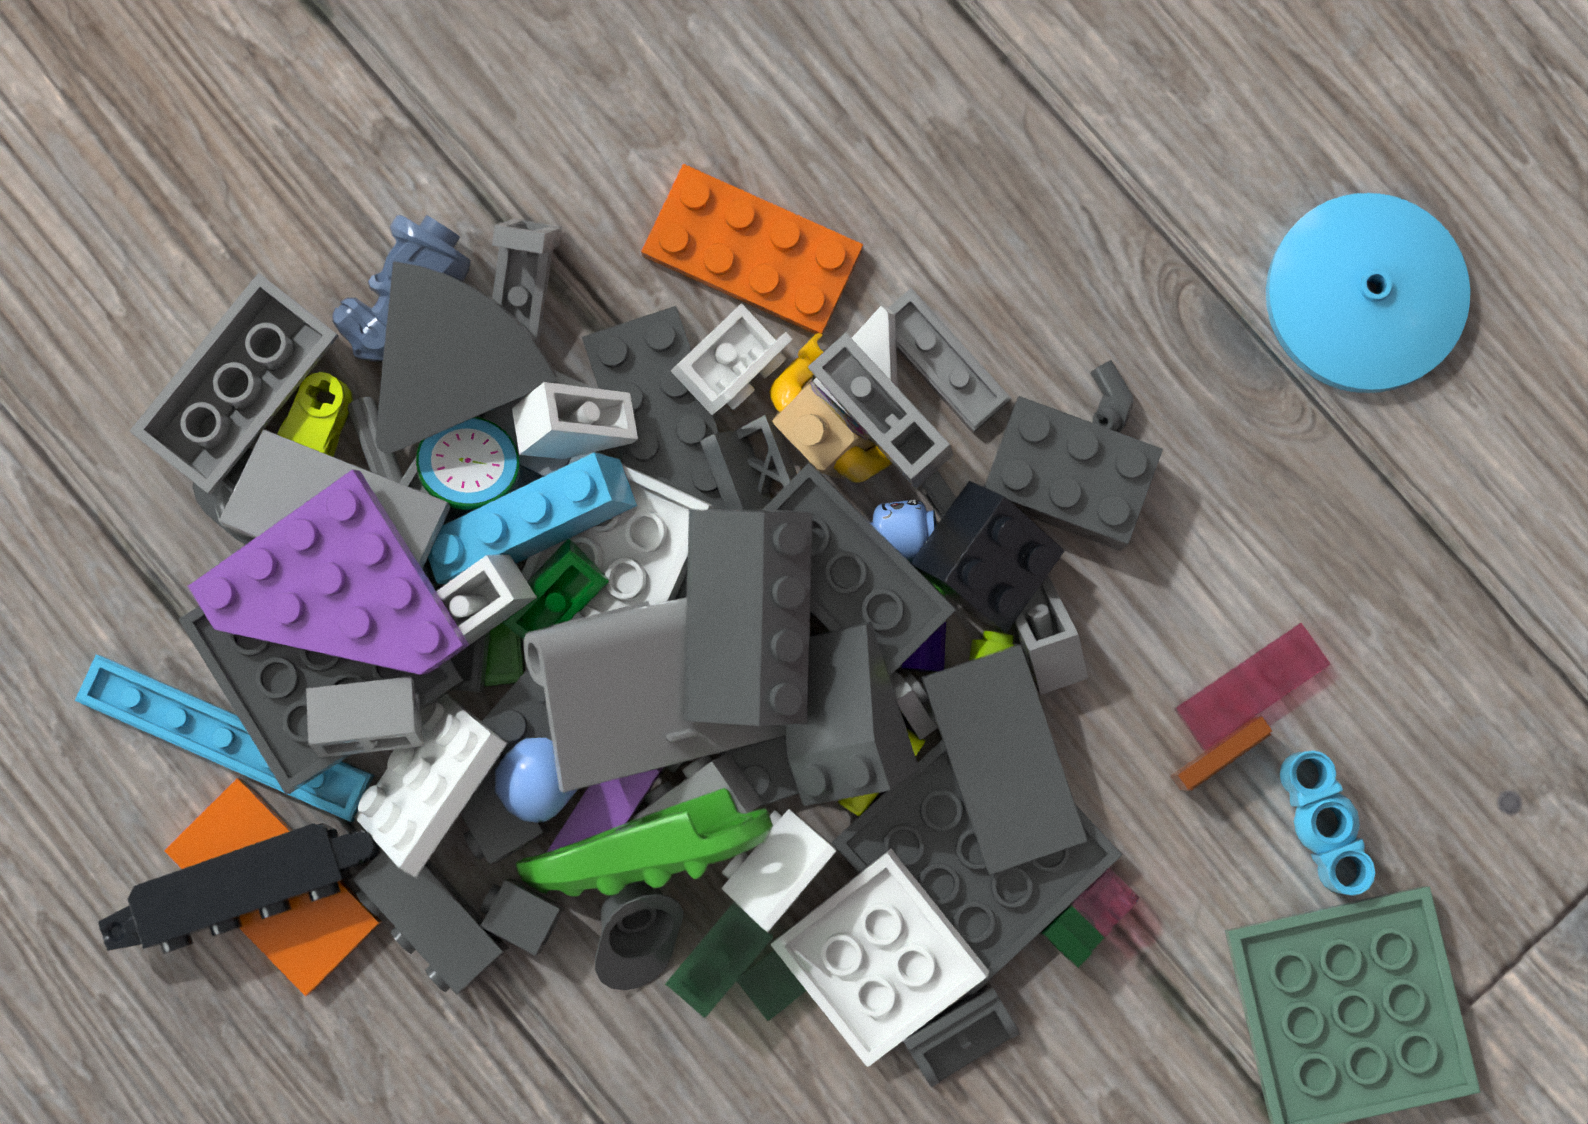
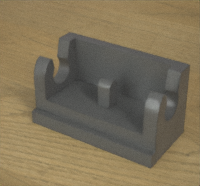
M989 983L979 989L973 996L969 995L933 1017L904 1039L903 1042L927 1082L933 1087L940 1083L941 1080L1020 1033L996 991Z

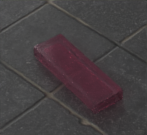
M1298 623L1176 706L1174 710L1201 749L1206 750L1331 664L1304 625Z

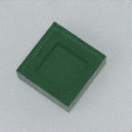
M775 950L771 951L736 980L767 1021L771 1020L807 991Z

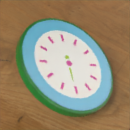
M474 417L421 440L416 455V470L422 486L431 496L446 501L453 508L465 510L478 509L507 495L512 489L518 476L519 455L515 443L505 430L489 420Z

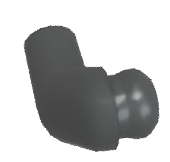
M1110 360L1090 372L1103 394L1098 409L1093 415L1092 423L1120 432L1127 424L1134 398L1113 361Z

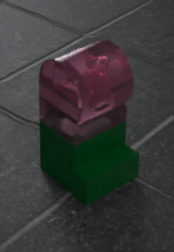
M1109 867L1040 933L1074 966L1079 968L1092 954L1096 946L1113 930L1112 927L1131 910L1138 901L1139 896Z

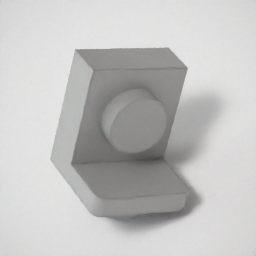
M895 670L889 678L903 720L921 740L938 728L924 686L921 687L912 674L903 679Z

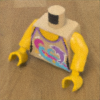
M817 333L799 350L798 358L794 359L772 383L769 391L770 398L778 410L772 422L822 474L843 480L847 478L855 483L864 482L892 465V463L857 423L813 382L815 377H813L814 374L808 369V366L823 353L817 344V341L823 335Z

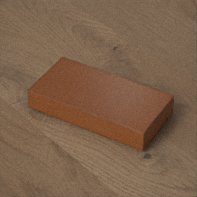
M1262 716L1252 718L1173 773L1171 778L1180 790L1192 791L1271 735L1272 729Z

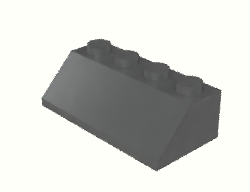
M689 509L684 720L750 726L807 724L812 512Z

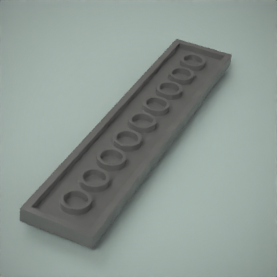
M677 306L583 336L582 340L598 389L627 392L631 396L638 440L632 444L618 447L623 464L715 506V509H726L700 442L714 433H719L714 417L671 372L691 351ZM687 573L675 600L687 597ZM786 735L719 752V756L730 753L763 801V804L760 806L799 794L787 758Z

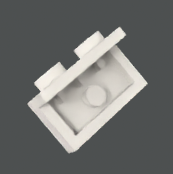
M741 303L690 351L671 372L711 415L725 404H728L734 410L755 390L749 382L758 373L765 379L787 359L781 350L793 339L785 332L775 340Z

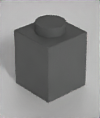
M507 879L502 887L494 884L486 895L480 911L486 914L481 927L536 956L543 951L565 906L514 879Z

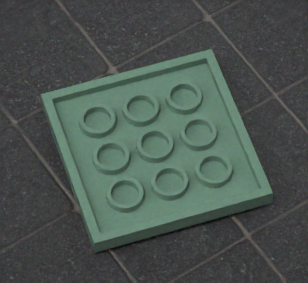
M1421 886L1225 930L1270 1124H1341L1481 1093L1429 886Z

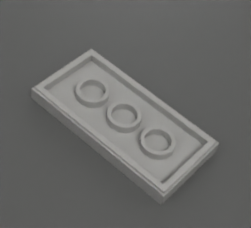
M263 429L219 522L228 528L256 538L352 469L359 470L420 567L423 568L451 506L446 501Z

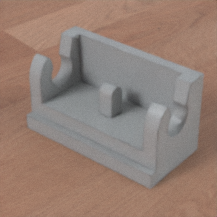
M412 677L306 688L308 743L320 758L424 746L419 693H415Z

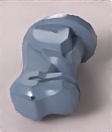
M396 215L389 226L396 243L386 257L382 272L371 276L368 281L369 288L378 295V300L374 307H370L353 297L342 300L339 308L335 307L332 314V322L339 333L352 346L355 358L365 361L383 362L393 261L426 267L448 274L461 281L465 280L471 260L454 249L460 236L428 215L425 216L420 225L402 215Z

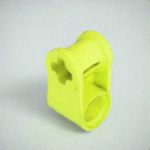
M318 372L309 375L299 386L289 414L282 423L277 435L333 457L337 449L339 436L349 415L348 404L353 402L351 390L345 383L329 373ZM320 391L330 392L335 395V401L332 405L329 403L322 404L316 400Z

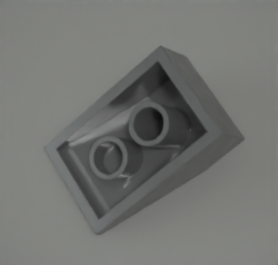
M871 622L809 636L807 724L786 725L787 758L803 806L889 791L919 770Z

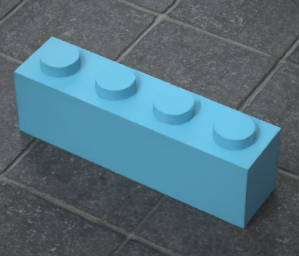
M594 452L443 525L428 555L436 582L446 585L486 555H510L516 564L636 507L637 504L620 459Z

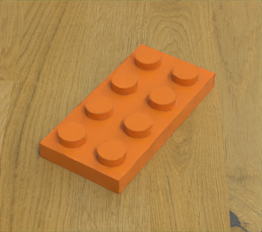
M683 164L642 248L641 254L642 257L813 334L821 333L823 335L862 253L863 244Z

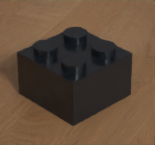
M968 481L911 561V564L969 614L1007 634L1065 550L1005 496L972 481Z

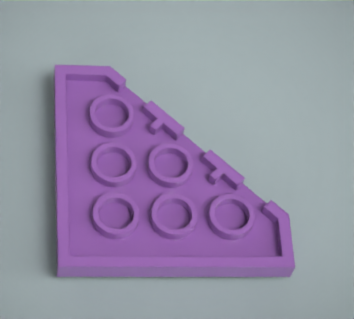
M352 469L188 585V588L214 630L420 675L429 674L469 646L466 638L359 470Z

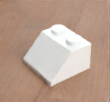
M790 809L783 816L774 810L770 815L773 826L767 839L759 844L750 855L745 852L736 855L722 871V874L729 880L721 889L767 932L836 852L834 846Z

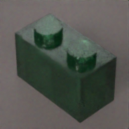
M734 901L665 984L701 1016L706 1018L770 942L774 933L771 930L765 931Z

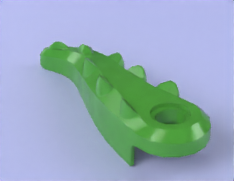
M722 788L567 846L523 858L516 862V868L523 882L544 894H547L549 890H560L566 895L574 897L579 896L584 889L598 888L603 894L614 895L618 894L625 885L645 880L653 888H659L665 885L672 874L686 870L693 879H697L703 874L708 864L729 859L756 847L767 839L773 824L766 809L748 813L737 811L729 790Z

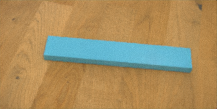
M95 655L75 701L285 793L236 714L102 655ZM341 761L288 795L349 822H354V816L358 812L359 801L369 788L374 775Z

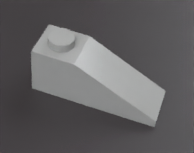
M844 333L808 366V369L915 489L953 456L951 446L946 439L847 333Z

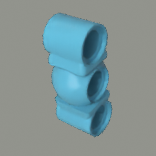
M1312 750L1291 754L1282 763L1279 775L1283 787L1290 793L1291 806H1297L1294 817L1296 835L1301 843L1313 852L1311 857L1318 865V876L1324 887L1340 894H1362L1374 882L1375 867L1371 858L1365 853L1363 839H1357L1360 827L1358 811L1351 800L1340 793V791H1343V788L1335 779V765L1322 752ZM1304 760L1311 761L1318 769V780L1309 789L1299 783L1296 775L1297 767ZM1325 808H1329L1334 812L1338 822L1337 829L1328 837L1320 834L1316 827L1317 815ZM1348 856L1355 863L1357 873L1355 879L1350 884L1343 885L1336 878L1335 869L1337 863L1342 858Z

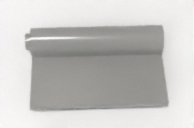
M687 597L526 633L524 637V655L528 670L533 680L538 685L544 687L559 790L563 793L785 736L786 725L750 726L684 720Z

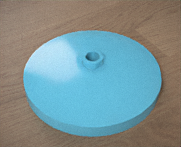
M1357 193L1341 196L1315 207L1298 220L1279 244L1268 270L1266 306L1269 321L1277 340L1286 354L1303 371L1316 380L1340 390L1357 393H1379L1406 386L1420 379L1440 364L1452 351L1461 336L1468 317L1470 280L1465 260L1457 243L1448 230L1430 213L1407 200L1395 196L1378 193ZM1367 282L1374 283L1379 294L1370 292Z

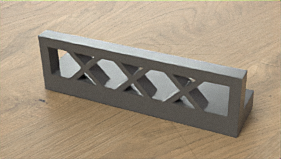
M774 413L764 415L737 430L714 433L700 441L726 509L762 510L772 500L769 492L773 479L781 482L785 487L797 475L783 435L772 422L775 417ZM763 431L769 447L765 462L756 458L749 437ZM810 611V618H811V617H813V616H815V615Z

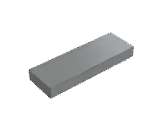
M912 288L888 308L895 314L896 349L972 433H975L1010 402L1011 397Z

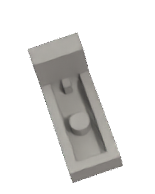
M514 218L494 226L492 246H498L499 252L492 298L515 316L539 345L553 249L560 247L562 227Z

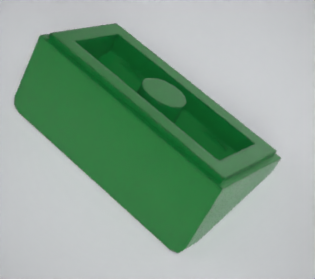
M567 539L527 581L537 598L502 623L524 640L526 633L568 622L609 582V579L573 541Z

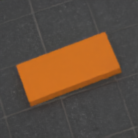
M237 778L164 851L183 869L292 831V829L242 778ZM343 881L338 883L341 892L330 897L310 902L309 895L305 894L289 900L292 909L287 912L262 920L259 911L240 917L243 927L239 929L304 996L310 995L382 923L376 915L371 913L362 904L357 895Z

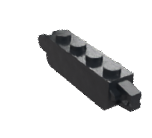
M312 823L135 885L127 899L129 906L98 921L100 932L107 951L142 945L143 949L161 946L162 953L166 954L194 944L191 934L210 928L211 935L214 937L243 927L240 919L242 916L259 911L262 920L287 912L292 909L289 900L308 894L310 902H314L341 892L338 883L352 878L349 868L365 863L368 859L373 860L374 857L378 856V853L382 852L381 847L367 831H354L353 834L348 833L339 836L337 829L325 823L318 825Z

